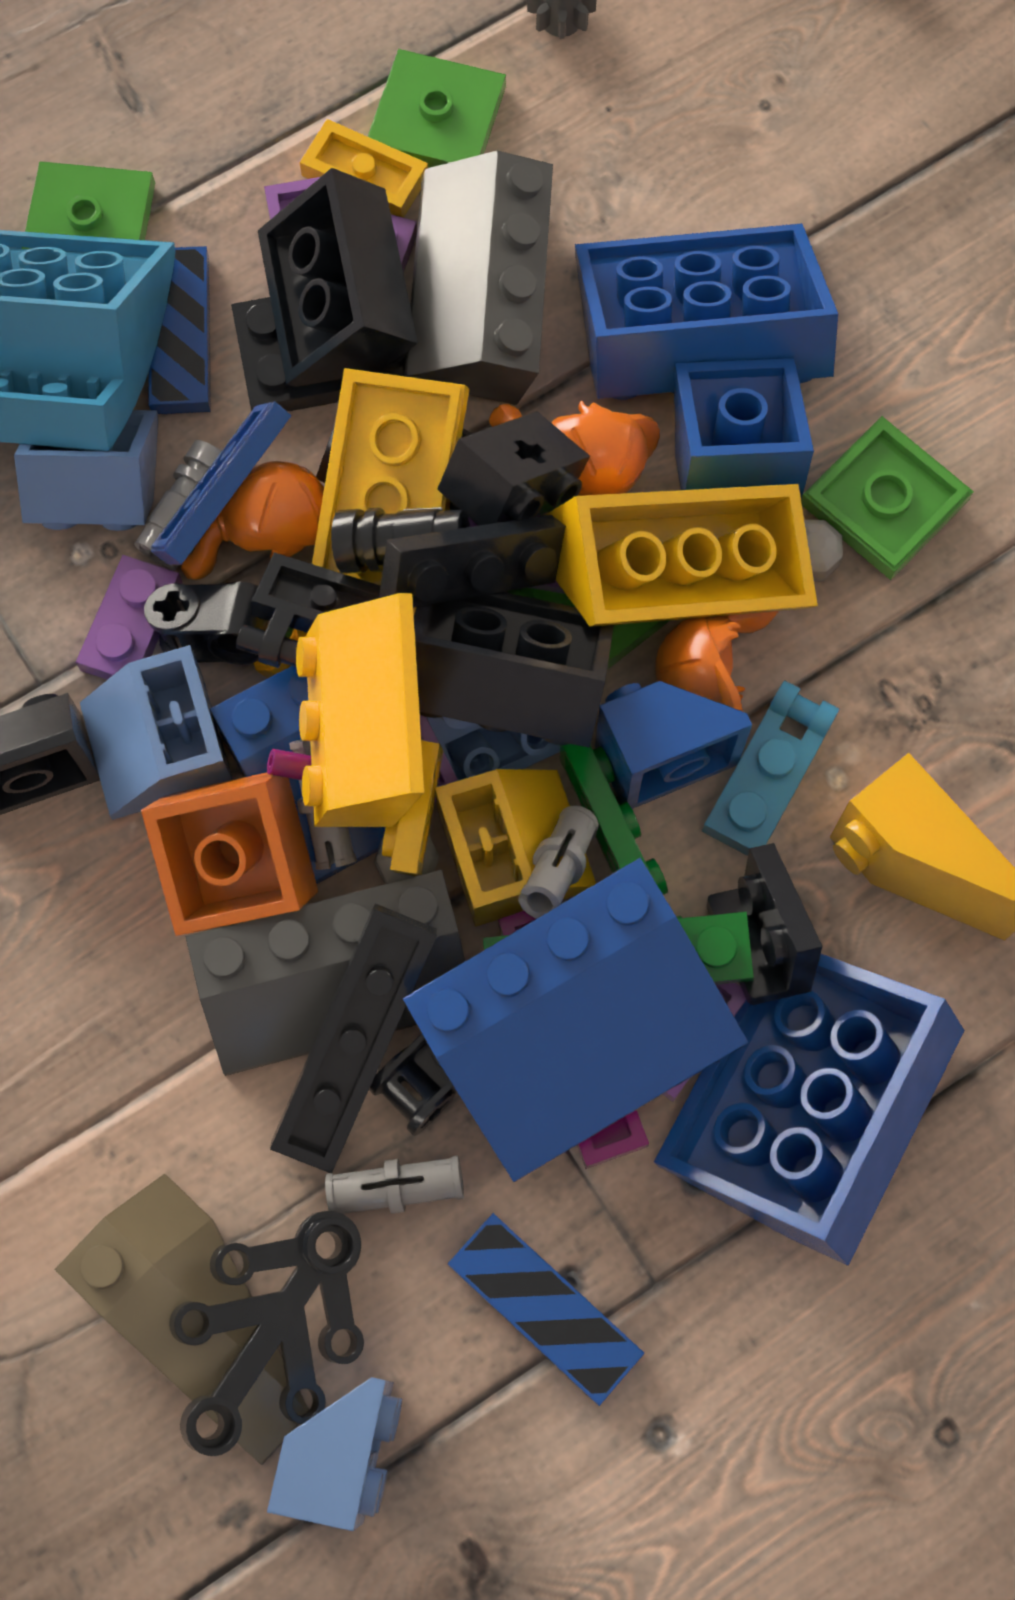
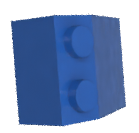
M291 666L210 708L218 730L244 777L266 773L267 762L272 749L293 752L290 750L289 743L301 739L299 713L301 702L308 701L307 677L298 676L297 667ZM289 778L316 884L377 852L381 838L384 837L386 827H348L353 852L356 854L357 861L340 867H336L334 863L331 864L330 869L317 870L306 814H299L297 801L303 798L299 780Z

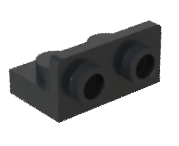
M771 843L749 848L745 874L739 877L738 888L709 895L706 907L710 915L747 912L754 981L739 982L747 1002L751 1005H757L811 992L823 946L775 844Z

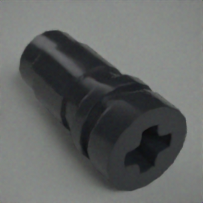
M442 507L404 509L390 514H386L382 508H368L365 512L361 509L338 510L335 513L331 531L332 551L336 567L343 574L365 573L368 569L371 572H383L387 540L470 527L469 518L463 509L443 511Z

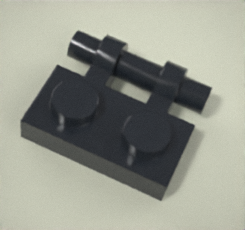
M274 552L252 599V616L268 620L270 623L266 631L243 624L237 637L236 648L258 655V662L279 668L281 663L296 667L298 641L290 639L294 629L308 633L318 614L378 599L381 585Z

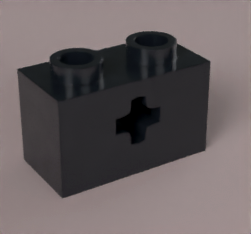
M536 411L458 439L437 490L460 510H465L468 517L478 526L537 517L554 510L579 494L582 487V481L579 478L590 455Z

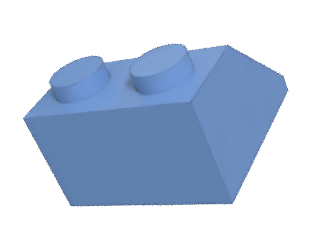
M133 410L122 433L109 452L19 444L14 454L22 523L42 524L45 528L53 530L68 529L77 524H97L113 531L129 530L137 525H145L154 501L158 436L157 410Z

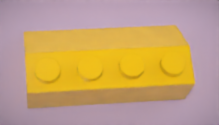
M799 484L575 496L545 514L553 515L566 526L556 581L590 627L808 609L818 606Z

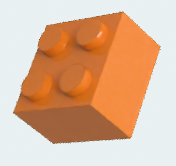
M267 772L168 794L141 809L175 936L298 911L319 892L289 778L269 775Z

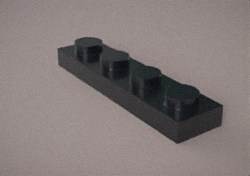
M376 903L374 904L273 1135L270 1150L328 1173L333 1172L404 1012L406 1004L403 998L410 995L415 987L437 937V928Z

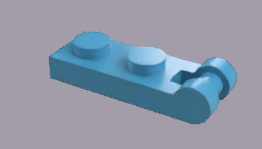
M786 680L783 681L769 709L702 829V832L747 856L749 848L767 845L840 708L824 700L818 705L799 695L801 688ZM786 717L808 727L802 740L780 729Z

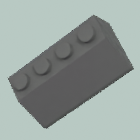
M497 150L424 170L421 182L410 305L418 344L406 352L404 377L466 385L470 389L469 395L513 405H517L539 374L553 164Z
M442 869L307 904L298 911L222 926L185 936L200 1002L223 1074L228 1076L310 1053L375 903L437 928V937L412 993L465 962ZM407 1006L395 1031L417 1025Z

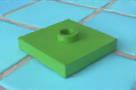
M398 49L368 137L428 163V168L484 154L506 89V74Z
M40 161L25 232L145 240L156 184L153 173Z
M881 416L802 495L801 503L818 520H826L842 535L844 542L889 580H892L970 500L974 491Z

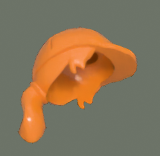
M581 401L578 404V410L581 414L560 416L551 422L590 455L579 478L582 481V487L577 496L628 493L640 479L646 461L652 456L660 439V429L652 417L642 414L629 415L612 412L594 402L590 406H586ZM502 404L494 408L489 417V423L494 427L522 417V414L516 407L510 404Z
M271 461L254 466L196 544L193 552L182 563V572L186 578L192 581L208 576L215 567L218 550L222 541L228 542L230 540L238 547L250 552L272 550L270 560L274 552L292 557L306 546L315 545L324 485L310 470L294 463Z
M779 611L689 618L681 621L666 635L658 649L655 661L657 682L662 681L743 712L741 704L743 695L739 693L745 691L746 688L735 686L731 678L733 669L731 640L738 638V633H754L765 628Z

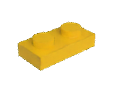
M326 119L299 162L301 175L307 179L321 177L330 168H334L385 188L391 215L403 218L419 194L423 172L428 168V163L329 119Z
M421 740L424 794L393 827L385 828L382 845V856L392 858L390 870L395 873L412 876L422 875L436 797L435 788L438 786L444 753L440 743Z

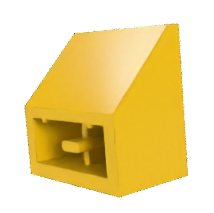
M495 769L436 787L437 810L475 927L524 911L519 903V896L535 868L533 855L541 841L551 836L562 810L570 806L558 770ZM586 853V868L578 882L569 886L563 900L576 896L596 884ZM563 856L560 857L556 867L559 866Z

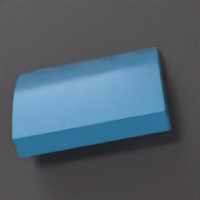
M0 230V442L110 451L122 433L138 401L155 353L172 279L175 260L174 242Z

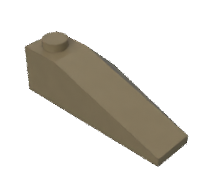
M166 1174L160 1176L105 1216L54 1269L100 1316L192 1401L200 1396L212 1394L257 1326L213 1334L208 1341L196 1346L180 1343L171 1334L169 1327L171 1314L177 1306L184 1302H200L210 1306L252 1297L246 1283L241 1285H225L213 1277L210 1270V1259L213 1252L224 1244V1240L214 1220ZM228 1252L222 1261V1267L226 1275L233 1278L239 1275V1272ZM191 1310L184 1315L182 1329L188 1337L196 1336L203 1328L204 1321L199 1311ZM278 1348L238 1407L242 1419V1431L237 1443L261 1465L283 1443L284 1436L299 1425L285 1418L280 1410V1395L287 1383L283 1357ZM298 1391L293 1398L292 1406L297 1415H303L309 1411V1408L301 1392ZM213 1410L205 1411L218 1424L216 1413Z

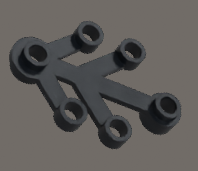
M336 1211L314 1213L300 1224L295 1237L291 1239L250 1247L241 1243H226L219 1246L211 1256L210 1270L213 1277L225 1285L244 1284L252 1277L254 1272L296 1266V1268L280 1291L210 1306L200 1302L189 1301L180 1304L172 1312L169 1321L171 1334L180 1343L193 1346L205 1343L213 1334L257 1325L212 1394L194 1399L185 1408L180 1421V1431L184 1442L192 1450L206 1456H219L235 1446L242 1431V1419L238 1407L279 1345H281L287 1383L279 1399L282 1414L292 1422L303 1424L325 1409V1394L320 1386L316 1384L304 1308L318 1285L320 1286L327 1325L321 1330L318 1337V1348L321 1355L333 1363L349 1364L355 1361L362 1353L364 1338L361 1330L354 1324L347 1273L356 1265L360 1257L361 1237L354 1222L346 1215ZM324 1232L329 1233L335 1241V1250L326 1259L322 1258L316 1250V1241ZM234 1250L243 1258V1269L239 1275L231 1278L224 1272L222 1261L228 1252ZM191 1310L199 1311L204 1321L202 1330L194 1337H188L182 1329V1319ZM344 1329L350 1336V1347L346 1353L338 1356L332 1349L331 1340L338 1330ZM301 1389H307L312 1395V1406L307 1413L297 1415L292 1406L293 1398ZM213 1410L218 1417L217 1430L211 1436L203 1438L197 1432V1420L205 1411Z

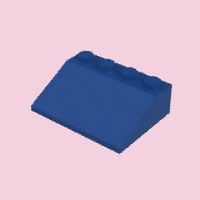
M802 223L575 244V258L587 347L597 399L614 398L628 400L638 395L674 393L675 363L794 358L799 383H805L815 378L834 377L838 312Z
M638 858L403 998L436 1059L513 1182L520 1180L748 1044L747 1038L641 858Z
M821 954L811 992L757 1005H751L747 1000L734 1018L747 1038L748 1044L701 1071L654 1163L658 1167L780 1234L849 1266L965 1030L946 999Z

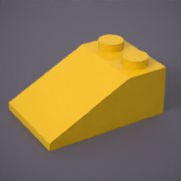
M907 753L848 802L830 838L835 843L833 845L834 853L851 873L855 875L862 873L871 884L1004 941L1015 932V867L910 753Z

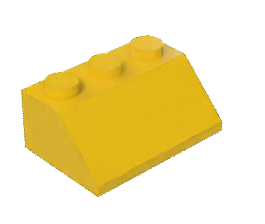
M397 593L318 614L307 635L298 639L296 650L297 673L299 677H307L308 701L301 702L299 731L301 740L310 741L311 766H305L303 770L302 796L304 805L313 806L314 827H393L424 794L412 594Z

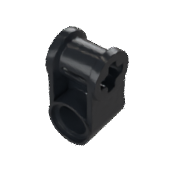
M235 581L226 584L197 585L167 584L156 589L148 597L144 605L146 620L152 629L160 633L159 646L163 653L179 648L175 637H178L182 647L191 646L198 663L228 662L243 665L258 661V655L236 648L237 637L243 624L264 631L268 627V620L252 616V599L258 585L249 582ZM177 600L181 601L185 611L181 610Z
M422 1033L408 1047L401 1050L375 1075L369 1091L374 1096L383 1094L409 1121L407 1130L413 1136L419 1134L430 1125L451 1103L457 1093ZM403 1081H406L422 1097L421 1101L416 1100L401 1085Z

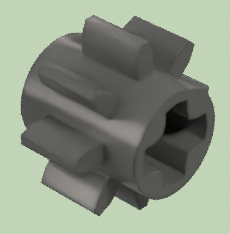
M527 0V12L536 14L537 31L545 30L553 36L564 39L566 36L574 34L578 29L582 31L588 29V15L596 11L597 0Z

